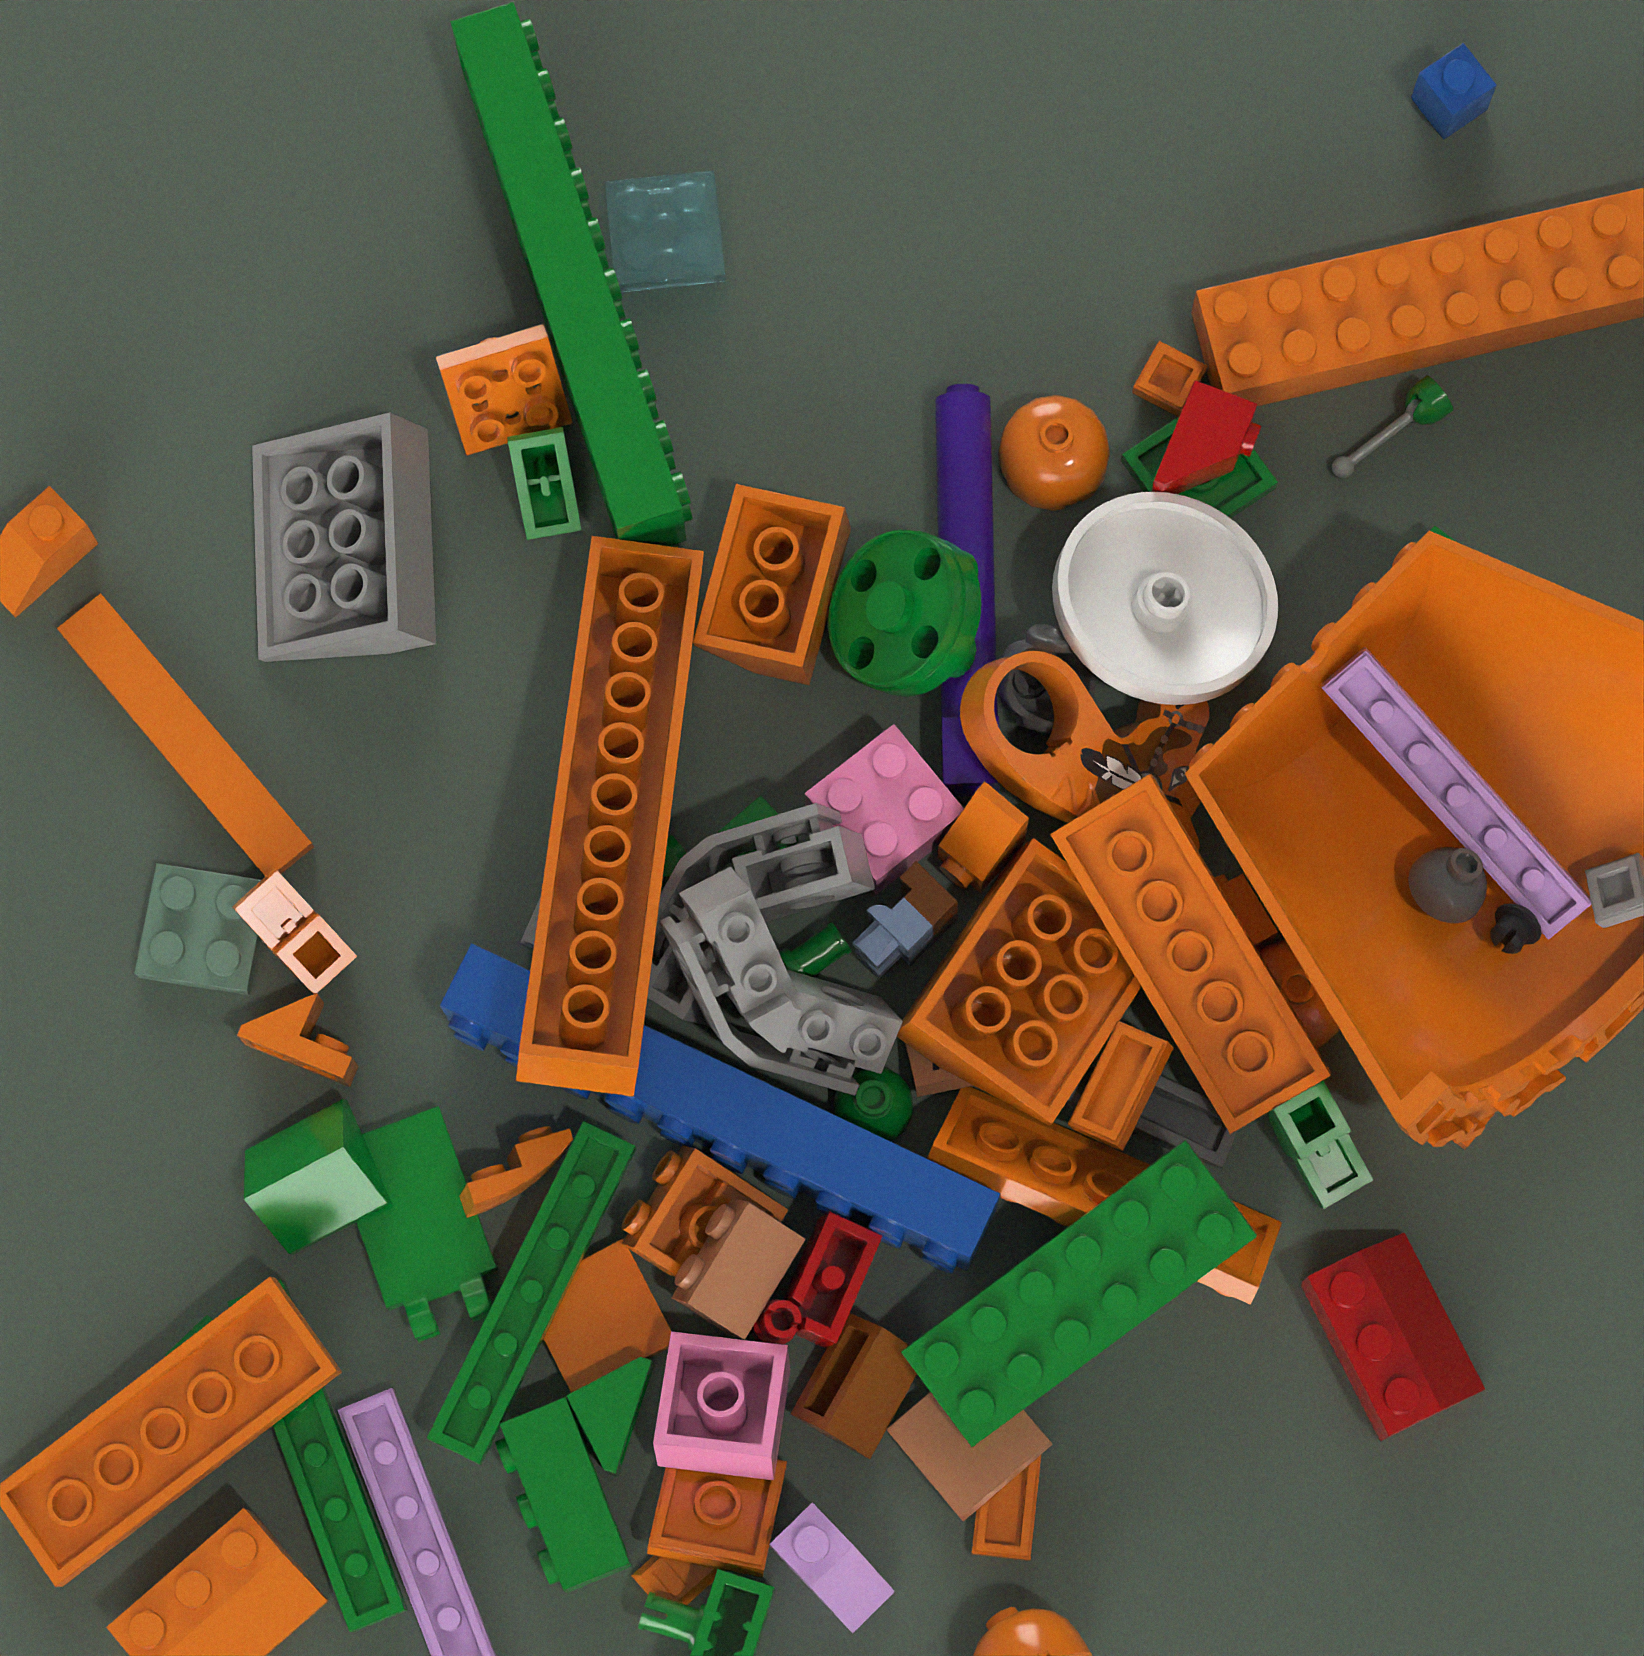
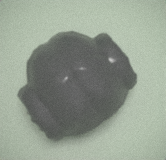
M1036 624L1032 626L1026 633V639L1008 645L1001 658L1025 651H1042L1055 655L1065 661L1076 672L1094 700L1097 676L1072 651L1059 625ZM1012 669L1005 675L998 686L1002 704L1009 712L1017 716L1016 722L1019 727L1028 728L1030 731L1036 730L1043 735H1050L1053 728L1054 711L1048 692L1032 675L1021 670Z

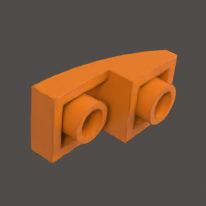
M550 1126L528 1131L518 1137L519 1144L514 1145L507 1157L510 1167L509 1171H505L503 1164H498L473 1173L471 1175L472 1182L466 1184L459 1196L466 1218L507 1202L543 1177L557 1163L571 1144L573 1137L570 1128L556 1133L552 1132Z

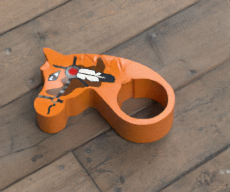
M1025 651L993 660L973 674L964 689L961 699V726L967 742L980 762L1006 790L1033 808L1069 823L1145 776L1152 774L1197 850L1200 848V842L1191 817L1201 800L1185 776V773L1189 770V764L1196 753L1202 734L1209 721L1210 712L1207 701L1188 705H1167L1140 700L1136 721L1123 725L1113 732L1076 672L1065 661L1055 655L1042 651ZM1012 669L1024 671L1035 677L1050 696L1054 711L1052 732L1046 742L1048 749L1043 754H1030L1017 749L1009 743L998 727L994 712L995 695L1000 682Z

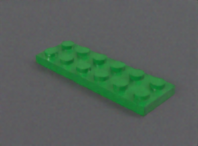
M1185 1139L905 1347L901 1353L970 1446L974 1447L1255 1239L1257 1233Z

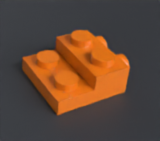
M682 1145L678 1153L672 1150L668 1151L657 1164L652 1179L659 1184L648 1202L638 1200L626 1214L621 1228L628 1234L623 1240L622 1245L666 1274L676 1277L685 1260L692 1254L698 1255L709 1237L705 1233L706 1226L711 1216L722 1204L728 1205L732 1198L747 1201L780 1223L788 1209L696 1148Z

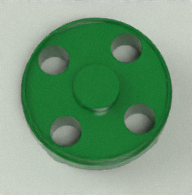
M893 530L878 535L865 543L854 553L843 568L834 587L829 606V637L834 654L841 666L864 685L900 697L926 693L938 687L948 678H957L964 675L975 660V637L981 616V590L978 580L977 562L973 555L961 550L953 543L922 531Z

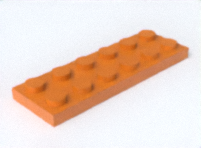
M1152 774L1145 776L1050 834L1230 1134L1331 1076L1332 1072Z
M970 1086L960 1089L927 1157L932 1162L1000 1193L1002 1199L1019 1203L1042 1213L1064 1226L1071 1225L1150 1166V1164L1058 1124L1052 1123L1047 1125L1004 1101ZM1233 1201L1257 1233V1237L1197 1282L1213 1288L1221 1295L1234 1297L1251 1305L1261 1283L1282 1222Z
M268 1277L1 1482L0 1507L54 1586L63 1587L341 1374L342 1370L278 1280L274 1277Z

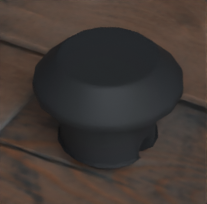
M1503 904L1497 908L1495 912L1497 924L1491 929L1490 937L1495 946L1499 942L1504 944L1502 949L1504 953L1516 954L1521 951L1524 945L1534 944L1540 939L1542 934L1541 926L1536 916L1528 908L1518 904Z

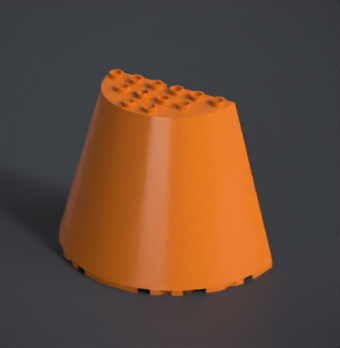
M1429 530L1417 543L1410 542L1399 551L1392 563V568L1377 583L1370 582L1357 593L1352 602V608L1337 623H1328L1316 634L1311 644V649L1315 653L1309 660L1302 665H1296L1292 662L1282 667L1273 678L1270 689L1255 704L1249 703L1242 707L1233 717L1230 729L1214 745L1212 743L1207 744L1194 755L1185 776L1401 1130L1421 1145H1424L1427 1141L1433 1147H1443L1451 1140L1458 1144L1481 1135L1486 1127L1481 1120L1497 1111L1504 1117L1508 1115L1515 1117L1530 1107L1538 1097L1545 1092H1551L1566 1080V1076L1558 1069L1569 1063L1575 1056L1577 1058L1580 1057L1587 1063L1644 1009V915L1602 928L1595 923L1593 908L1590 905L1549 940L1542 933L1536 943L1524 945L1520 952L1516 954L1504 953L1502 951L1504 944L1499 942L1495 946L1491 940L1490 931L1497 924L1495 920L1497 908L1503 904L1516 903L1484 868L1487 879L1486 896L1483 905L1473 918L1462 923H1446L1428 915L1419 907L1410 892L1408 877L1412 865L1418 858L1430 850L1439 847H1465L1322 689L1321 683L1363 647H1366L1590 896L1585 870L1636 853L1644 857V621Z

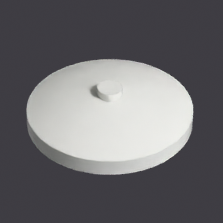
M1139 492L1117 497L1103 503L1087 514L1073 529L1061 550L1053 574L1052 597L1055 615L1063 636L1072 651L1102 681L1127 695L1144 701L1167 705H1188L1205 702L1231 691L1240 685L1257 667L1270 646L1275 633L1278 619V595L1271 569L1259 547L1247 532L1227 515L1208 504L1187 496L1166 492Z

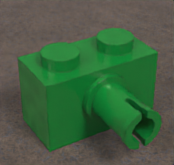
M717 1569L707 1603L702 1604L700 1609L649 1592L644 1607L666 1614L667 1618L661 1619L642 1612L638 1629L648 1630L689 1643L688 1650H691L690 1656H755L776 1589L773 1586Z

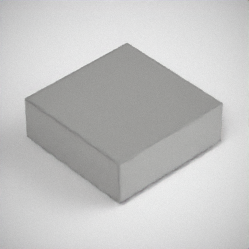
M1636 853L1585 870L1596 924L1606 928L1644 915V857Z

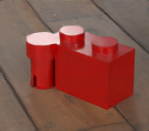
M828 1212L818 1218L783 1300H769L750 1330L757 1342L784 1345L797 1335L823 1348L836 1344L883 1236L832 1212Z

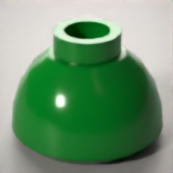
M887 1067L883 1068L881 1074L862 1068L855 1069L852 1077L859 1084L856 1095L836 1090L833 1099L834 1115L888 1141L896 1139L907 1128L913 1113V1098L907 1083L898 1073Z

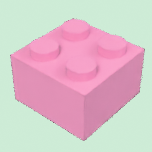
M895 724L886 729L805 793V806L818 803L840 812L842 823L833 825V827L841 826L862 834L875 890L872 891L876 895L900 877L915 861L919 862L938 847L964 809Z
M671 1331L653 1440L657 1465L660 1467L774 1480L790 1376L788 1345Z

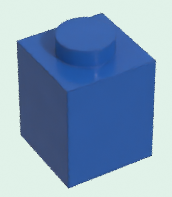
M1462 43L1419 73L1411 99L1444 140L1488 110L1497 85L1466 45Z

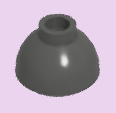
M1439 847L1430 850L1414 862L1409 872V888L1414 900L1424 912L1439 921L1446 923L1466 922L1478 913L1484 903L1487 879L1480 857L1470 849Z

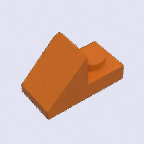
M319 994L310 995L244 1023L237 1034L246 1046L347 1087L351 1086L359 1067L353 1057L347 1055L350 1048L348 1045L323 1034H318L315 1042L309 1040L324 1006V1002Z

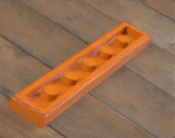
M101 593L57 627L60 634L264 876L268 875L273 869L282 874L314 848L312 842Z

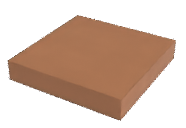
M931 1392L886 1429L963 1522L1053 1445L1027 1413L1022 1410L974 1447H971Z

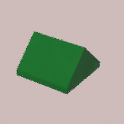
M346 1099L339 1100L245 1150L244 1200L288 1254L294 1255L392 1204Z

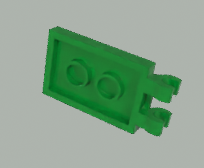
M440 1107L431 1108L362 1134L392 1203L357 1221L386 1308L390 1311L403 1305L405 1306L412 1332L419 1343L441 1335L429 1303L433 1300L461 1290L467 1311L473 1322L486 1318L492 1302L482 1276L495 1272L498 1268L479 1215L466 1218L459 1196L467 1181Z

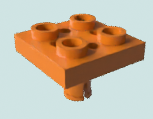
M544 324L499 338H487L479 344L436 357L466 456L508 443V436L554 429L573 423ZM515 411L519 412L514 418H506L507 414L513 415Z

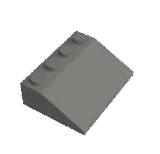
M389 412L253 445L258 660L272 662L391 654L436 644L428 429Z

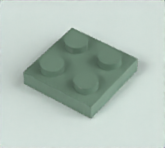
M156 863L134 974L142 979L250 996L261 939L236 913L232 906L261 880Z

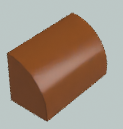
M849 1313L837 1343L827 1347L794 1406L791 1415L835 1442L871 1459L917 1375L901 1353L908 1344L885 1328Z

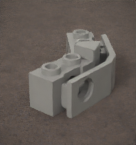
M814 803L707 836L679 860L661 892L647 998L682 1020L709 1025L702 1015L660 924V920L668 916L676 924L689 918L679 895L680 892L715 875L733 860L735 872L750 888L766 923L875 890L862 834L841 826L833 827V825L842 823L840 812ZM808 833L810 841L779 849L780 847L796 843L797 836ZM757 849L755 852L738 856L741 853ZM704 940L699 945L706 958L703 962L709 970L713 968L711 963L716 960L707 940ZM726 993L716 997L718 1005L721 1004Z
M732 867L679 893L689 918L676 924L668 916L660 920V924L704 1019L726 1047L749 1066L851 1095H856L859 1084L852 1077L855 1067L882 1073L903 1021L881 997L787 970L750 888ZM704 940H707L716 960L711 963L713 968L709 970L703 962L706 958L699 945ZM726 993L750 1027L763 1038L739 1032L724 1018L716 997Z

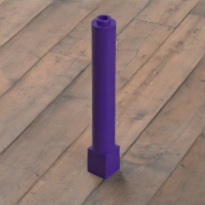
M954 384L948 386L946 393L937 396L935 399L938 537L953 543L975 558L978 565V580L981 590V616L975 637L976 655L973 664L964 675L957 678H948L941 684L942 782L953 796H973L984 781L998 793L1000 790V783L985 769L967 742L960 720L961 699L968 681L982 666L997 660L991 398L989 395L979 392V387L976 385ZM996 691L994 701V712L999 727L998 700Z

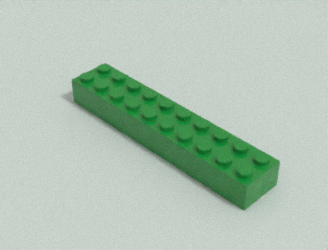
M511 2L450 21L460 66L615 538L663 546H672L687 541L684 523L693 520L689 506L691 504L689 493L681 471L673 474L670 473L671 470L676 469L672 452H674L672 442L664 420L653 422V420L659 419L655 404L657 399L648 370L637 371L642 368L638 353L640 348L631 319H624L626 316L621 302L623 297L613 267L609 268L604 251L606 249L604 238L597 218L592 217L587 200L589 199L587 187L580 167L575 166L571 152L573 148L564 118H559L554 101L556 100L554 88L547 68L542 66L538 53L540 48L531 19L528 18L520 21L515 4Z

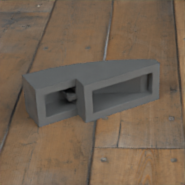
M1101 1052L1097 1054L1064 1107L1075 1110L1102 1055ZM1160 1076L1131 1135L1168 1150H1172L1186 1139L1203 1163L1223 1168L1237 1131L1229 1133L1209 1098Z

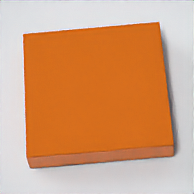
M624 1238L581 1261L544 1337L571 1393L639 1357L649 1359L669 1347L671 1329L630 1250L622 1245Z
M777 1459L774 1480L666 1467L648 1542L647 1554L763 1577L787 1461Z

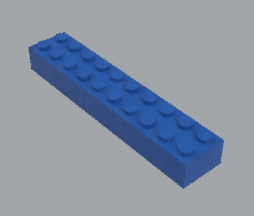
M471 943L440 1004L449 1021L448 1027L455 1031L453 1036L461 1042L481 1051L485 1050L487 1044L499 1048L503 1054L507 1055L505 1058L507 1063L517 1068L530 971ZM645 1025L643 1028L634 1097L559 1087L584 1100L588 1099L590 1093L598 1095L610 1104L608 1108L610 1112L631 1123L639 1125L642 1117L656 1123L662 1129L660 1132L662 1137L681 1147L682 1145L692 1147L694 1142L703 1145L714 1154L712 1157L714 1161L736 1173L743 1174L747 1166L763 1174V1177L766 1178L765 1186L786 1197L795 1199L798 1192L816 1199L818 1203L816 1209L824 1215L832 1212L847 1220L852 1216L868 1224L871 1231L882 1235L881 1242L891 1247L900 1249L903 1241L922 1250L923 1255L921 1259L924 1262L950 1274H953L956 1266L968 1271L997 1210L1000 1193Z

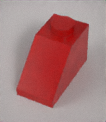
M1194 380L1155 476L1151 492L1179 494L1232 472L1239 455L1242 454L1250 457L1262 428L1261 425L1253 422L1258 404Z

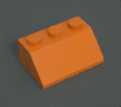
M736 484L694 636V646L755 674L810 685L829 614L832 593L838 580L851 531L845 507Z
M243 1508L106 1628L129 1656H267L328 1602V1599L253 1511Z

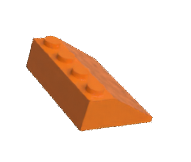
M1033 838L1013 854L903 1018L896 1037L943 1070L1037 1120L1051 1125L1142 986L1068 863Z

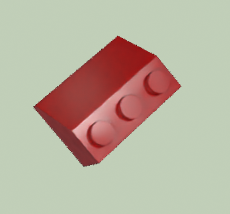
M1405 1232L1349 1255L1307 1276L1300 1284L1380 1442L1486 1390Z

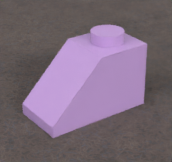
M813 1502L770 1543L771 1549L852 1633L895 1592L857 1548Z

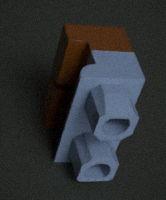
M917 861L900 876L901 893L904 898L892 909L884 905H875L867 909L869 927L853 941V946L857 949L855 951L856 957L878 978L900 958L910 967L958 920L957 900Z

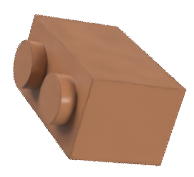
M732 1198L728 1205L722 1204L711 1216L705 1230L709 1237L698 1255H690L680 1267L675 1278V1284L678 1287L671 1298L726 1334L745 1340L804 1243L805 1238L750 1202Z

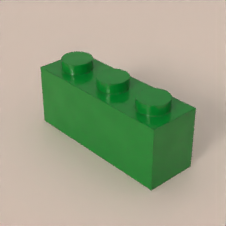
M564 1397L500 1423L504 1438L495 1441L507 1474L518 1471L525 1493L516 1496L527 1528L531 1529L539 1526L547 1548L538 1551L537 1554L549 1585L560 1581L563 1591L568 1593L632 1567L631 1560L567 1398Z

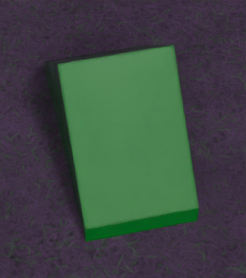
M563 427L508 436V446L526 539L530 540L582 531Z
M639 1357L566 1395L604 1471L615 1477H619L654 1368V1364L650 1359Z

